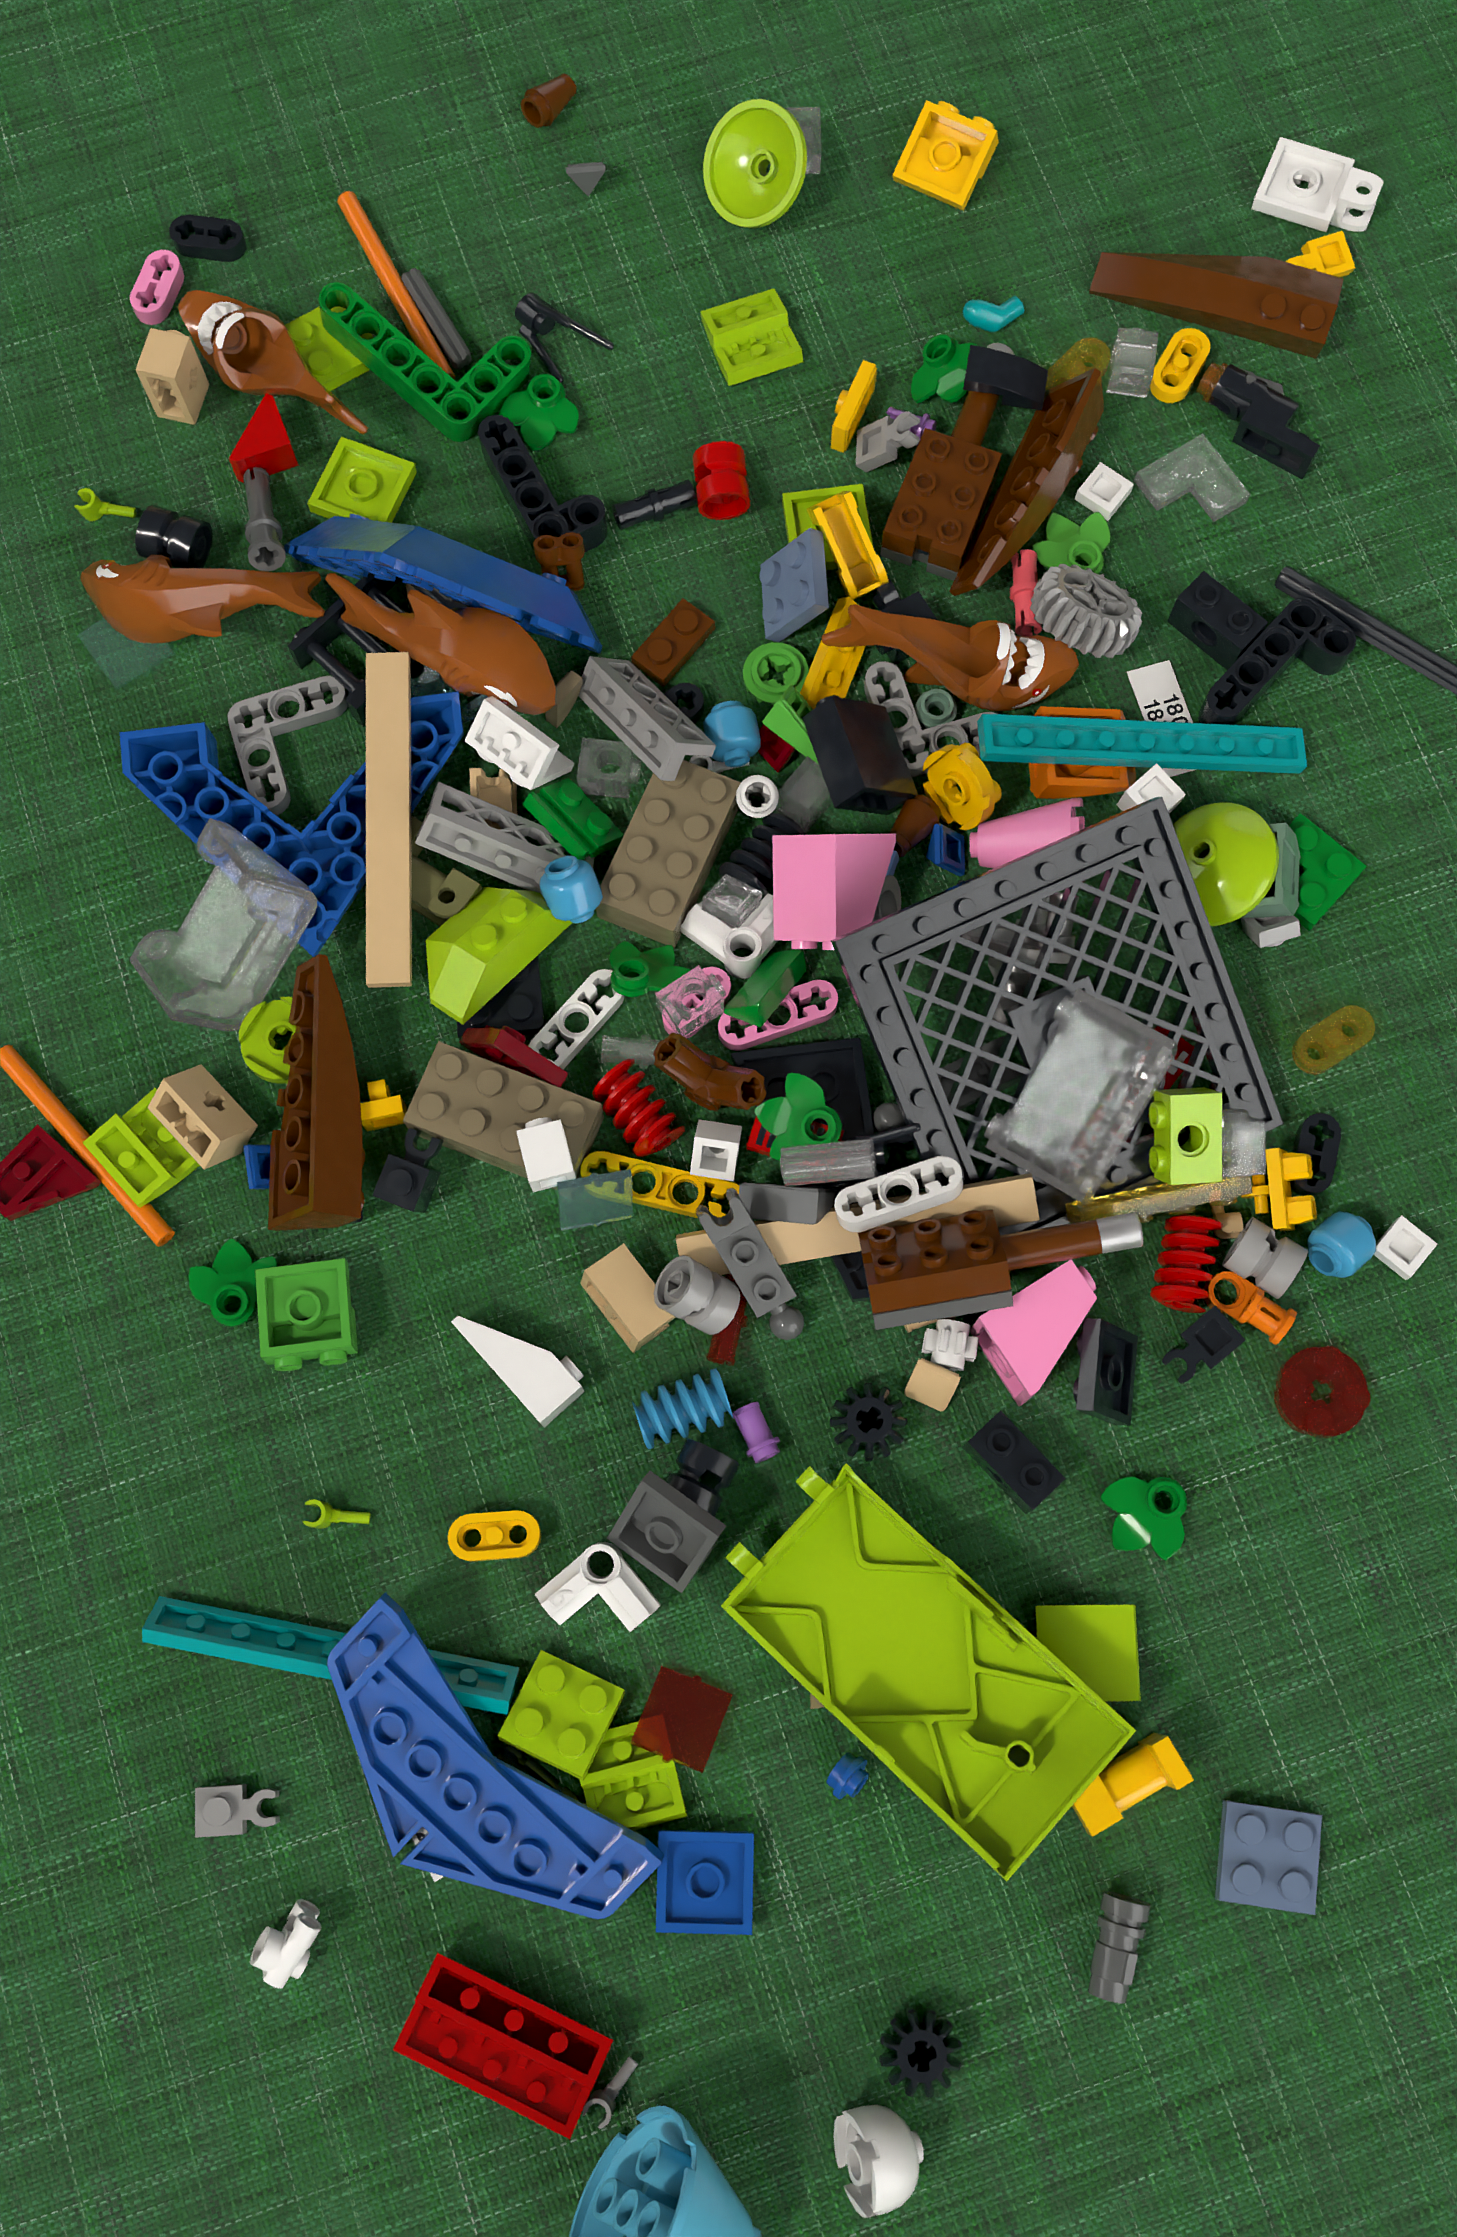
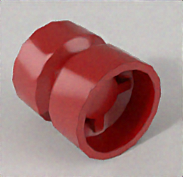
M728 441L711 442L698 448L693 454L695 481L697 482L696 493L700 514L708 519L727 520L745 513L750 507L748 481L745 478L746 463L743 448L734 442Z

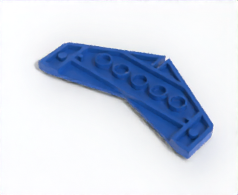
M386 1592L331 1650L327 1661L328 1670L393 1857L422 1826L428 1831L407 1853L400 1864L593 1919H603L613 1914L662 1863L664 1854L646 1837L494 1757L403 1608Z

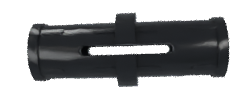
M688 479L664 489L655 491V488L645 490L644 495L613 504L612 510L614 511L613 515L618 528L624 530L644 521L654 519L657 522L663 520L666 514L697 505V500L695 499L696 494L692 483Z

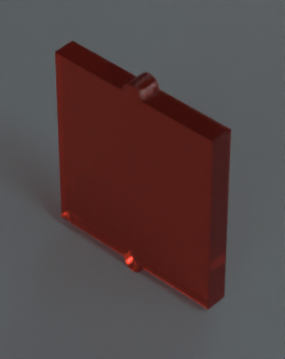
M661 1666L630 1744L662 1756L664 1763H669L672 1760L703 1773L733 1694L703 1683L698 1675L691 1678Z

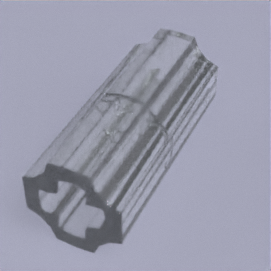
M872 1138L781 1148L780 1165L785 1186L876 1177V1155Z

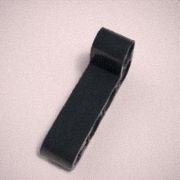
M492 415L482 420L478 428V435L484 461L533 550V543L536 538L543 535L560 537L569 532L578 533L582 536L585 552L602 544L607 537L608 531L603 502L593 495L585 494L558 505L513 423L503 415ZM500 445L506 447V449L501 451ZM522 472L520 475L510 476L512 473ZM532 504H540V506L536 508H527L529 505ZM587 519L595 520L593 523L590 524L581 523L582 521Z
M1306 597L1294 599L1211 687L1199 710V723L1235 725L1296 658L1321 675L1329 676L1336 674L1342 669L1356 646L1354 632L1349 626L1313 599ZM1293 621H1299L1303 623L1305 627H1299ZM1325 646H1331L1338 651V653L1331 652ZM1267 648L1276 650L1280 656L1269 653ZM1240 677H1248L1255 684H1247ZM1228 698L1231 702L1230 706L1220 710V707Z

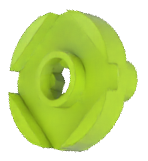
M280 997L281 1000H273L269 1003L264 1001L248 1012L239 1029V1043L241 1044L242 1057L253 1073L271 1083L287 1084L290 1065L283 1063L285 1047L282 1050H277L278 1044L273 1038L277 1033L285 1035L287 1031L293 1032V1035L296 1031V1026L289 1023L292 997Z

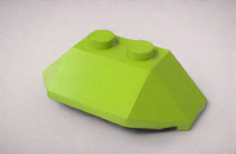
M484 887L460 913L450 917L426 939L431 1004L464 1025L569 927L572 922L570 920L556 919L548 908L543 895L536 891Z

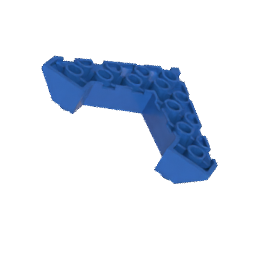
M350 514L349 517L333 516L284 545L286 555L306 564L358 580L362 577H367L368 572L375 574L374 578L395 582L396 577L403 579V583L415 585L428 591H432L433 588L438 589L439 593L467 606L484 607L506 615L523 627L525 631L599 654L602 649V644L577 595L569 587L565 586L566 579L544 572L542 576L420 526L373 521L356 514Z
M459 692L411 697V813L464 735ZM205 722L120 732L123 774L312 957H315L366 882V761L354 776L350 774L329 799L330 804L316 821L312 820L300 833L219 771L217 741Z

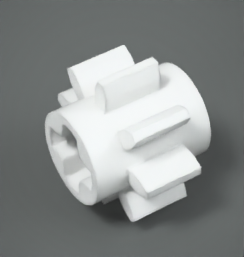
M938 1319L935 1330L927 1328L925 1331L922 1353L931 1354L930 1362L951 1371H963L965 1361L974 1362V1359H976L979 1338L969 1336L970 1325L967 1323Z

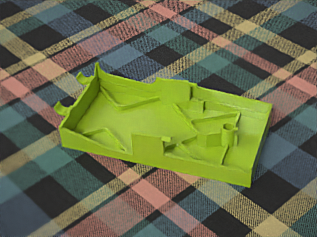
M847 1463L841 1469L836 1480H833L830 1484L825 1482L809 1466L796 1480V1483L814 1502L760 1561L741 1542L725 1557L745 1577L729 1593L730 1596L721 1607L1007 1882L1136 1730L951 1559L935 1549L854 1473Z

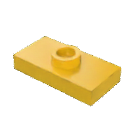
M863 360L849 391L843 389L840 393L835 407V413L838 415L832 425V449L842 453L847 450L875 390L876 364Z

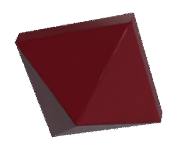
M763 724L759 730L761 748L758 753L777 772H781L796 749Z

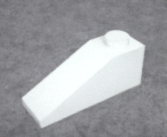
M460 1316L451 1321L544 1428L585 1392L578 1382L584 1375L567 1356L559 1361L550 1351Z

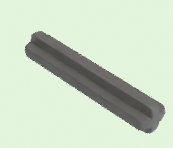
M412 268L409 272H404L401 276L402 282L453 368L461 370L464 366H469L472 362L469 348L421 271Z

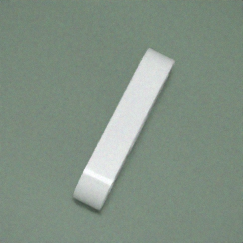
M602 969L592 973L531 1040L528 1047L539 1054V1049L542 1047L548 1050L551 1049L558 1042L556 1034L553 1033L555 1030H558L562 1038L572 1044L567 1047L562 1040L555 1049L557 1060L554 1062L550 1059L548 1060L564 1069L623 1003L625 996L618 994L613 988L614 996L612 998L604 995L595 1004L596 1010L600 1012L598 1015H595L588 1004L582 1002L585 998L591 1005L598 996L596 986L598 984L603 987L608 986L611 983L610 977L613 971ZM581 1012L589 1018V1024L584 1031L572 1033L565 1028V1019L571 1013Z
M937 1156L843 1189L835 1199L834 1206L838 1222L844 1229L850 1232H862L950 1202L957 1198L963 1189L962 1170L954 1159L947 1156ZM943 1172L944 1176L949 1178V1184L941 1187V1184L936 1181L935 1175ZM920 1178L922 1179L923 1187L925 1186L926 1194L920 1195L917 1179ZM896 1185H904L911 1189L912 1195L904 1203H893L886 1197L888 1190ZM876 1193H878L880 1205L882 1207V1209L879 1210L876 1209V1204L873 1201L872 1196ZM858 1202V1205L862 1207L863 1214L854 1216V1213L850 1211L849 1204Z

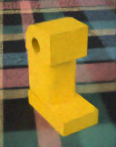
M842 491L806 510L812 523L820 526L838 567L836 573L846 596L854 600L889 583L881 559L875 553L856 509L858 506L852 492Z
M1153 1733L1139 1741V1745L1109 1762L1072 1805L1090 1836H1095L1123 1819L1121 1815L1123 1811L1163 1787L1167 1786L1179 1790L1194 1781L1168 1736Z

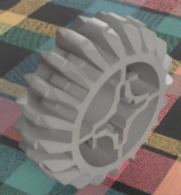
M1066 564L1050 567L1042 578L1038 580L1033 590L1034 594L1031 598L1032 604L1030 609L1035 614L1034 619L1038 623L1043 624V630L1052 633L1056 641H1062L1068 645V648H1076L1082 654L1088 652L1097 658H1100L1102 655L1107 658L1122 655L1125 649L1129 648L1135 640L1142 623V612L1137 607L1138 603L1136 600L1128 597L1129 592L1119 588L1116 585V581H1110L1104 577V574H1096L1090 568L1084 570L1074 564L1071 567Z

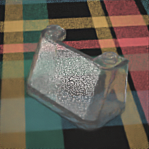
M209 818L198 838L197 851L204 861L216 866L178 932L158 929L148 933L138 943L129 961L172 1021L221 1031H235L240 1029L242 1021L248 1012L256 1005L262 1003L315 914L318 905L314 893L293 873L233 826Z
M1078 988L1073 998L1066 995L1059 1004L1053 1019L1059 1021L1058 1033L1013 1110H1008L1004 1116L997 1113L988 1125L984 1136L989 1139L985 1146L987 1149L1087 1206L1166 1075L1178 1049L1176 1041Z

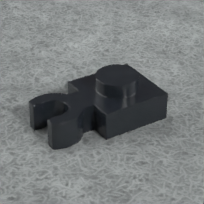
M1214 1306L1180 1335L1188 1346L1183 1350L1174 1349L1169 1351L1161 1362L1167 1365L1174 1358L1183 1359L1187 1364V1370L1177 1380L1180 1384L1185 1383L1194 1376L1196 1364L1202 1360L1211 1370L1241 1345L1245 1339L1220 1310Z

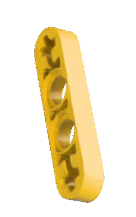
M605 1151L590 1153L584 1158L580 1168L583 1183L589 1191L698 1218L696 1215L697 1207L703 1205L705 1201V1187L713 1188L711 1197L720 1200L726 1198V1191L730 1188H734L739 1194V1185L733 1182L690 1175L688 1171ZM600 1162L606 1163L607 1170L610 1173L621 1175L620 1167H628L623 1175V1189H617V1179L608 1176L603 1177L601 1183H596L594 1175L589 1172L590 1168L597 1169ZM648 1172L653 1175L656 1184L651 1192L638 1194L633 1191L630 1182L636 1173ZM690 1182L697 1187L698 1196L693 1203L684 1205L674 1199L673 1190L679 1183ZM709 1201V1211L712 1215L716 1217L726 1215L722 1213V1206L719 1203Z

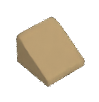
M921 1358V1360L917 1361L904 1394L938 1411H944L961 1377L955 1372Z

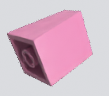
M896 834L772 835L774 940L791 941V949H817V942H822V950H834L831 940L872 923L895 847Z
M1072 1259L1013 1295L1014 1306L989 1310L981 1315L970 1329L972 1336L979 1338V1347L1018 1406L1027 1402L1039 1391L1097 1299L1093 1292L1096 1289L1093 1278L1083 1266L1077 1268Z

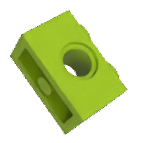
M1205 1087L1154 1090V1102L1149 1107V1120L1151 1127L1154 1129V1146L1151 1147L1149 1152V1164L1154 1173V1178L1169 1185L1222 1182V1093ZM1188 1126L1190 1130L1189 1139L1185 1144L1179 1146L1178 1134L1182 1128Z

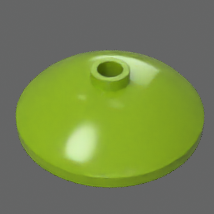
M763 99L748 100L736 105L717 123L705 150L703 178L706 193L712 206L726 221L746 228L763 227L779 219L792 206L801 190L807 167L806 142L799 123L786 108ZM771 163L770 171L767 174V166Z
M1212 803L1188 812L1173 824L1210 926H1218L1235 921L1249 913L1263 900L1277 874L1279 848L1272 829L1258 813L1248 807L1235 803ZM1210 848L1209 854L1206 857L1199 858L1202 851Z

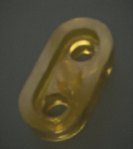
M1092 337L1077 341L1048 369L1045 391L1093 368L1098 369L1101 372V377H1103L1107 372L1111 358L1108 346L1100 339ZM1084 362H1089V363L1093 364L1094 366H1091V367L1085 366V365H1084Z
M1349 1005L1340 1008L1305 1031L1295 1041L1292 1048V1057L1299 1069L1308 1074L1317 1075L1325 1073L1363 1048L1372 1039L1375 1032L1374 1020L1368 1011L1359 1006ZM1342 1026H1350L1354 1030V1037L1346 1036L1342 1031ZM1307 1049H1316L1320 1054V1059L1314 1060L1310 1058Z

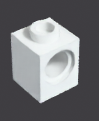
M1156 763L1124 792L1117 806L1122 811H1125L1154 797H1163L1170 814L1186 794Z
M549 1117L534 1119L525 1124V1129L516 1131L528 1181L533 1192L577 1181L561 1119L552 1121Z

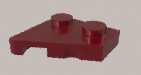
M488 1025L484 1028H467L459 1041L461 1045L481 1058L534 1077L536 1074L547 1083L561 1088L568 1075L566 1071L525 1045L526 1037L508 1026H503L501 1029Z
M37 1124L0 1162V1213L12 1221L94 1189L102 1182Z

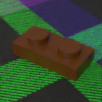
M683 598L631 656L632 664L664 688L715 630V621Z

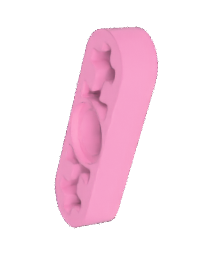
M813 980L795 986L780 1003V1005L789 1010L791 1015L786 1024L775 1026L767 1020L761 1027L763 1032L758 1033L757 1026L752 1025L745 1028L744 1037L738 1039L735 1033L727 1034V1031L731 1029V1022L738 1020L741 1026L750 1023L723 1013L718 1022L719 1039L726 1048L741 1051L826 1022L833 1017L837 1010L838 993L835 987L825 980ZM818 992L821 998H829L825 1003L824 1010H819L816 1005H810L803 1008V1018L799 1019L797 1017V1006L792 999L798 998L799 1006L810 1003L812 994Z

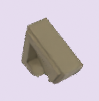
M574 671L568 672L556 684L555 706L545 712L546 721L556 728L560 726L569 714L582 687L583 678Z

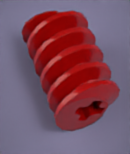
M629 1058L609 1070L598 1082L592 1095L596 1101L604 1102L603 1111L606 1115H615L613 1119L616 1129H625L623 1134L624 1140L627 1143L636 1142L633 1151L636 1156L643 1157L669 1146L683 1134L685 1127L680 1126L672 1130L669 1128V1125L676 1117L675 1113L670 1112L660 1116L658 1112L666 1101L663 1098L652 1102L648 1100L655 1087L653 1084L643 1088L638 1086L645 1077V1073L639 1071L630 1075L628 1071L635 1063V1060Z
M1187 1214L1166 1219L1164 1228L1171 1234L1162 1236L1161 1245L1167 1251L1158 1254L1157 1262L1164 1268H1160L1154 1273V1280L1160 1285L1151 1288L1150 1296L1153 1300L1181 1312L1203 1313L1206 1311L1194 1304V1300L1208 1298L1209 1292L1197 1285L1198 1282L1212 1281L1213 1275L1202 1270L1201 1266L1215 1264L1216 1258L1204 1251L1207 1247L1219 1246L1220 1241L1208 1235V1231L1222 1230L1223 1223L1208 1217Z

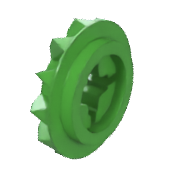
M772 642L757 647L749 654L743 667V679L747 692H751L759 703L764 701L775 705L790 684L799 693L801 692L809 668L805 657L796 648L785 643ZM768 664L777 673L785 671L783 674V686L780 683L778 684L775 679L766 680L769 677Z

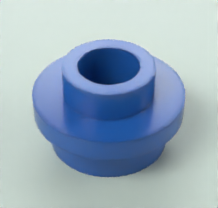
M850 1752L846 1753L828 1776L826 1783L834 1789L833 1795L839 1800L847 1794L852 1798L855 1797L865 1785L869 1774L865 1771L867 1760L864 1757L859 1756L856 1758Z

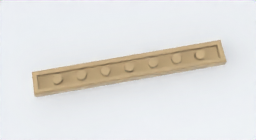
M409 652L366 653V985L368 988L412 986L411 658Z
M1029 1173L963 1185L960 1195L950 1202L877 1227H895L916 1223L927 1218L940 1219L962 1215L972 1210L985 1211L993 1209L998 1227L1039 1221L1033 1177ZM912 1194L887 1199L893 1203H904ZM873 1200L876 1204V1209H882L880 1201ZM858 1203L850 1204V1211L854 1213V1216L863 1214L862 1207ZM835 1207L831 1208L822 1220L814 1225L771 1220L754 1221L779 1265L861 1251L858 1233L861 1232H850L844 1229L838 1222ZM871 1228V1229H868V1230H865V1231H862V1232L871 1231V1230H873L874 1228ZM705 1230L676 1235L679 1256L691 1257L708 1267L710 1271L720 1275L730 1274L729 1269Z

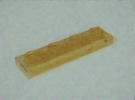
M1230 1169L1222 1171V1182L1181 1185L1162 1183L1066 1203L1065 1205L1067 1218L1071 1223L1134 1212L1138 1214L1140 1223H1145L1153 1220V1214L1168 1211L1171 1215H1182L1194 1212L1196 1210L1195 1205L1209 1202L1212 1206L1234 1204L1237 1202V1196L1252 1194V1185L1249 1175Z

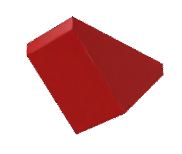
M267 393L264 395L229 457L237 480L244 483V473L248 469L251 471L252 480L255 478L253 467L262 468L269 475L299 466L274 397Z

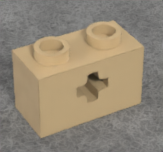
M150 328L136 367L138 377L157 417L195 425L209 387V382L190 336H186L176 330L163 331Z
M202 1064L164 1078L147 1107L204 1170L241 1154L244 1146L247 1145L258 1126Z

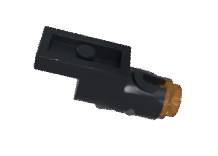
M1212 362L1201 379L1196 392L1204 396L1203 401L1216 407L1231 420H1238L1240 422L1232 442L1303 480L1321 445L1311 441L1307 435L1288 428L1299 404L1283 394V386L1279 383L1256 376L1254 373L1232 364L1223 363L1220 366Z

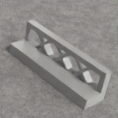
M589 656L582 675L583 683L578 696L660 780L675 781L685 755L712 757L716 745L629 660Z
M438 782L434 790L428 813L415 841V844L528 891H536L538 893H541L540 879L545 873L546 866L555 859L565 856V852L569 853L544 826L441 782ZM442 800L457 806L461 812L457 813L441 806ZM488 819L498 823L501 829L498 830L488 826L484 820ZM524 836L536 839L541 846L529 843ZM588 856L585 858V861H587L592 866V868L595 857L591 858L590 856Z

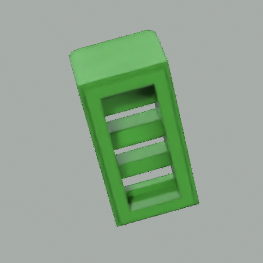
M790 684L762 723L820 767L802 719L813 709L796 688Z

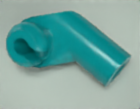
M1016 296L1011 297L1000 306L984 300L972 299L963 308V316L966 321L972 326L988 332L999 331L1024 313L1023 304Z

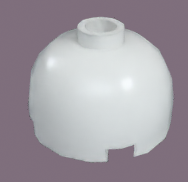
M870 2105L843 2111V2115L837 2116L834 2122L835 2156L838 2169L846 2164L848 2165L852 2183L844 2185V2188L854 2209L863 2218H869L888 2213L902 2206L912 2195L919 2178V2163L924 2158L923 2146L918 2134L915 2131H911L906 2122L890 2108Z

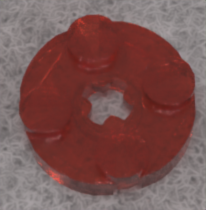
M1334 1346L1310 1347L1301 1350L1289 1357L1282 1364L1277 1374L1276 1390H1274L1276 1408L1282 1419L1293 1430L1302 1434L1319 1438H1331L1352 1429L1361 1420L1365 1409L1371 1401L1366 1378L1360 1367L1352 1358ZM1314 1380H1318L1322 1385L1328 1384L1330 1387L1329 1397L1331 1400L1328 1404L1322 1399L1317 1401L1312 1399L1310 1394L1315 1390L1312 1384Z

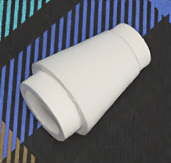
M754 775L740 783L736 792V800L743 813L750 817L761 818L774 811L778 804L779 793L776 785L769 778ZM752 796H757L762 799L763 803L760 808L753 807L748 799Z

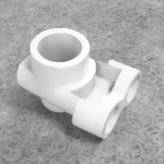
M298 1899L287 1917L288 1921L282 1932L266 1927L255 1944L250 1964L263 1970V1980L273 1987L282 1989L290 1976L298 1979L308 1963L310 1950L308 1949L322 1928L321 1924L316 1920L320 1911L311 1902Z

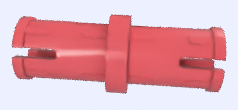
M1023 549L1020 550L1021 560H1019L1018 553L1011 558L1013 586L1010 588V600H1013L1015 605L1016 634L1019 636H1032L1031 626L1034 627L1035 634H1039L1042 631V624L1034 619L1035 614L1030 609L1032 604L1031 598L1034 594L1033 590L1038 582L1037 553L1033 550Z

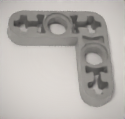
M882 661L871 665L866 672L864 690L868 703L885 706L888 713L900 711L907 717L908 722L905 726L894 728L902 752L904 749H909L911 754H917L914 763H909L908 759L905 758L911 777L928 773V769L923 771V764L929 754L928 751L924 752L925 743H929V752L932 754L939 750L937 741L944 736L954 737L960 745L965 742L968 743V738H973L972 745L976 748L980 758L977 721L982 714L997 713L983 712L922 730L899 668L893 663ZM883 676L886 682H890L889 695L891 699L885 701V692L882 685L876 684L877 677Z
M318 677L241 700L235 703L229 710L227 715L228 724L248 793L264 804L275 815L283 813L288 808L291 798L274 736L341 716L348 707L345 700L348 695L344 686L334 677ZM326 691H331L333 694V702L330 704H326L323 700V693ZM309 696L313 710L310 711L304 700V697ZM286 701H294L299 704L298 712L291 718L280 717L277 712L279 706ZM268 708L273 722L268 723L264 709ZM252 715L253 726L250 728H245L243 724L245 722L244 716ZM257 749L269 751L270 758L266 764L255 767L248 763V758L253 751ZM261 779H269L272 788L276 792L274 793L275 800L271 802L266 801L264 798L266 791Z

